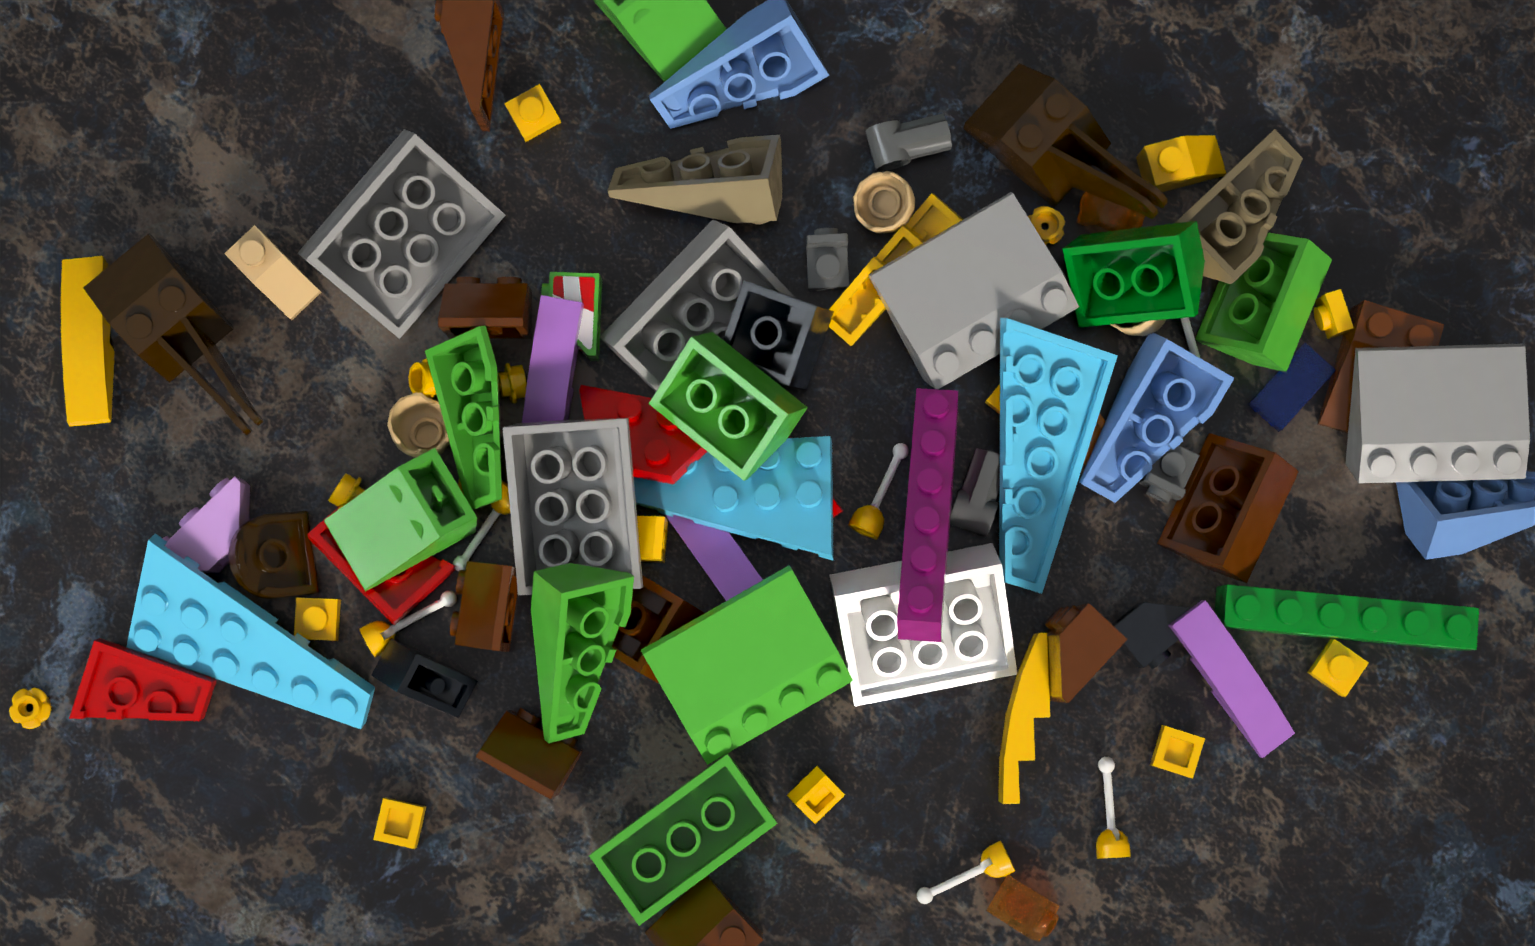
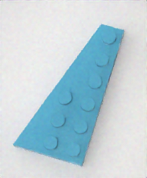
M1000 317L999 559L1002 563L1005 583L1042 594L1118 355L1008 318Z
M830 436L787 438L745 481L709 452H706L699 460L692 462L687 472L674 485L634 477L636 505L657 510L660 514L671 517L673 515L693 520L697 524L752 539H765L779 543L785 548L796 551L801 549L816 553L819 557L833 560L832 440Z
M154 534L148 540L126 648L362 729L367 721L375 686L336 659H326L308 646L310 641L299 633L293 636L277 625L278 619L224 581L217 583L198 569L200 564L190 557L186 556L183 559L166 547L167 541L157 534Z

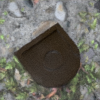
M307 511L265 514L248 520L239 527L230 543L229 563L235 579L246 591L257 597L267 599L318 593L312 543L308 539L310 529Z

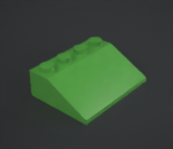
M790 565L641 649L643 656L707 765L854 681Z

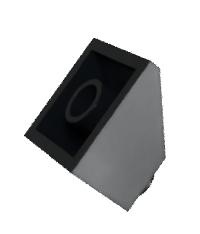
M744 280L723 340L774 381L791 387L807 389L834 311Z

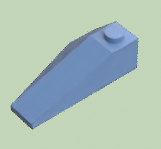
M767 0L744 14L649 95V98L671 129L717 117L720 111L743 105L744 109L757 106V101L776 96H779L780 99L793 97L826 78L829 74L788 1Z
M1156 333L1148 335L1126 373L1079 483L1116 503L1152 470V465L1169 449L1174 450L1183 442L1182 438L1199 422L1203 424L1213 415L1233 382L1234 377Z
M1526 471L1525 479L1396 482L1405 534L1425 560L1464 554L1535 525V472Z

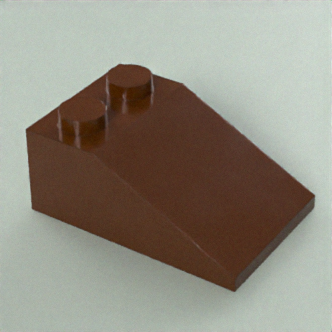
M436 0L435 21L440 22L441 33L444 34L470 109L481 130L490 132L504 22V11L500 1Z
M1363 300L1352 307L1349 315L1354 328L1343 334L1318 424L1348 433L1355 348L1439 346L1445 324L1367 300Z
M642 575L643 588L633 589L631 613L626 627H619L612 647L616 650L614 655L616 659L659 683L643 656L641 649L705 613Z

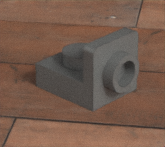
M819 228L814 230V235L806 236L808 291L846 290L848 288L847 233L839 234L837 228Z
M1177 446L1174 450L1169 449L1152 465V470L1139 481V484L1148 488L1147 495L1161 502L1169 503L1171 499L1174 501L1180 500L1186 493L1184 488L1200 455L1181 446Z

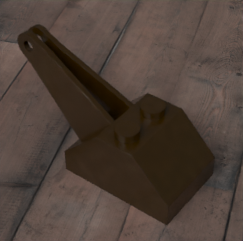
M1020 63L973 113L963 127L968 134L1053 208L1060 203L1073 187L1136 211L1151 219H1154L1158 214V210L1154 205L1164 208L1168 203L1166 196L1157 187L1139 177L1106 151L1111 142L1083 102L1055 78ZM1093 165L1096 166L1098 169H1100V170L1103 171L1104 173H1102V172H1100V171H1098V170L1092 168V166H1093Z
M150 233L83 287L111 327L142 360L169 383L186 370L222 407L235 425L245 435H249L252 429L243 417L192 365L204 354L230 395L248 417L258 426L264 422L252 406L216 345L234 327Z

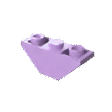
M235 476L231 480L226 478L219 482L209 493L211 499L201 509L195 507L180 520L179 525L181 528L171 538L168 536L162 538L167 541L166 547L184 559L188 556L200 564L198 569L203 573H219L229 563L231 540L239 527L249 520L250 485L245 480Z

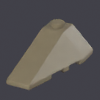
M1276 129L1175 222L1197 221L1205 260L1203 276L1232 284L1261 256L1265 238L1275 224L1279 206L1283 198L1288 194L1303 159Z
M780 135L741 137L728 140V148L705 153L703 147L690 150L691 155L673 162L666 157H659L618 167L614 171L608 188L609 197L732 223L764 224L769 221H777L782 202Z

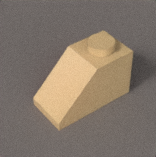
M255 225L224 253L291 320L321 293L298 267Z

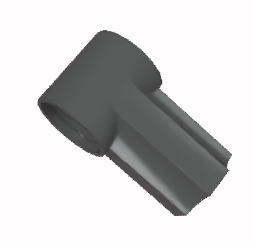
M944 113L906 123H901L898 120L886 121L873 125L865 131L875 170L879 172L893 170L910 163L911 159L948 151L952 148L951 133Z
M979 448L975 449L962 489H958L951 507L950 525L984 537L988 535L998 507L996 499L1000 490V454Z

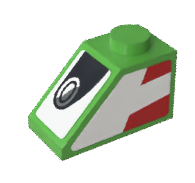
M550 272L549 283L542 284L541 295L578 301L584 304L577 346L590 361H599L602 278L600 274Z

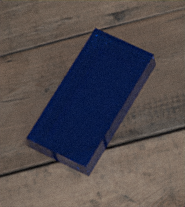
M1304 343L1294 353L1287 372L1278 370L1248 405L1279 432L1293 419L1336 369L1308 344Z

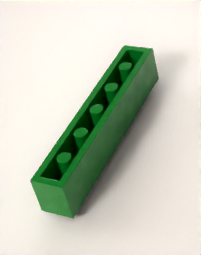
M1237 585L1216 587L1215 614L1226 629L1460 651L1477 650L1479 608Z

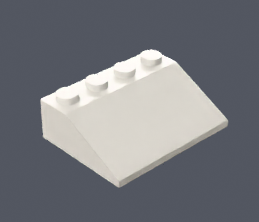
M993 543L948 551L941 642L898 639L897 614L902 561L829 575L846 666L854 680L850 683L854 706L1017 675L1002 563Z

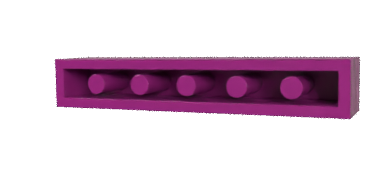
M916 389L897 614L898 639L941 642L958 422L957 390Z

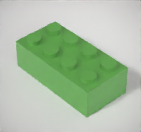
M727 753L595 849L589 857L640 926L778 823L775 816L731 755Z

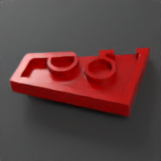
M324 520L308 533V539L394 626L455 571L456 567L443 559L440 561L431 556L365 592Z
M99 638L93 642L69 719L90 717L113 720L141 718L164 721H200L205 718L217 679Z

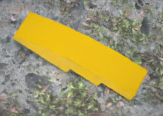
M931 193L910 218L909 222L901 226L878 255L871 259L829 310L834 311L829 327L850 346H853L886 309L868 275L957 224L963 218L934 193Z
M103 256L62 260L61 346L67 423L70 427L110 423L112 419L115 351L110 344V324L83 288L108 267Z
M1047 633L1033 634L1017 672L1007 708L999 757L998 802L1002 804H1020L1018 761L1035 760L1034 718L1050 717Z

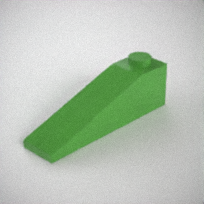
M479 326L425 350L463 494L473 510L502 499L499 374L486 326Z
M574 563L534 571L531 616L544 740L548 744L582 735L586 731L601 692V687L598 684L606 662L612 663L616 650L612 647L619 627H626L631 613L634 576L628 572Z

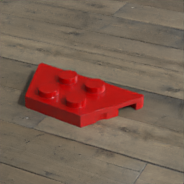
M580 386L579 392L584 420L629 418L634 477L674 485L687 472L689 465L699 460L707 452L649 405L652 398L591 386Z

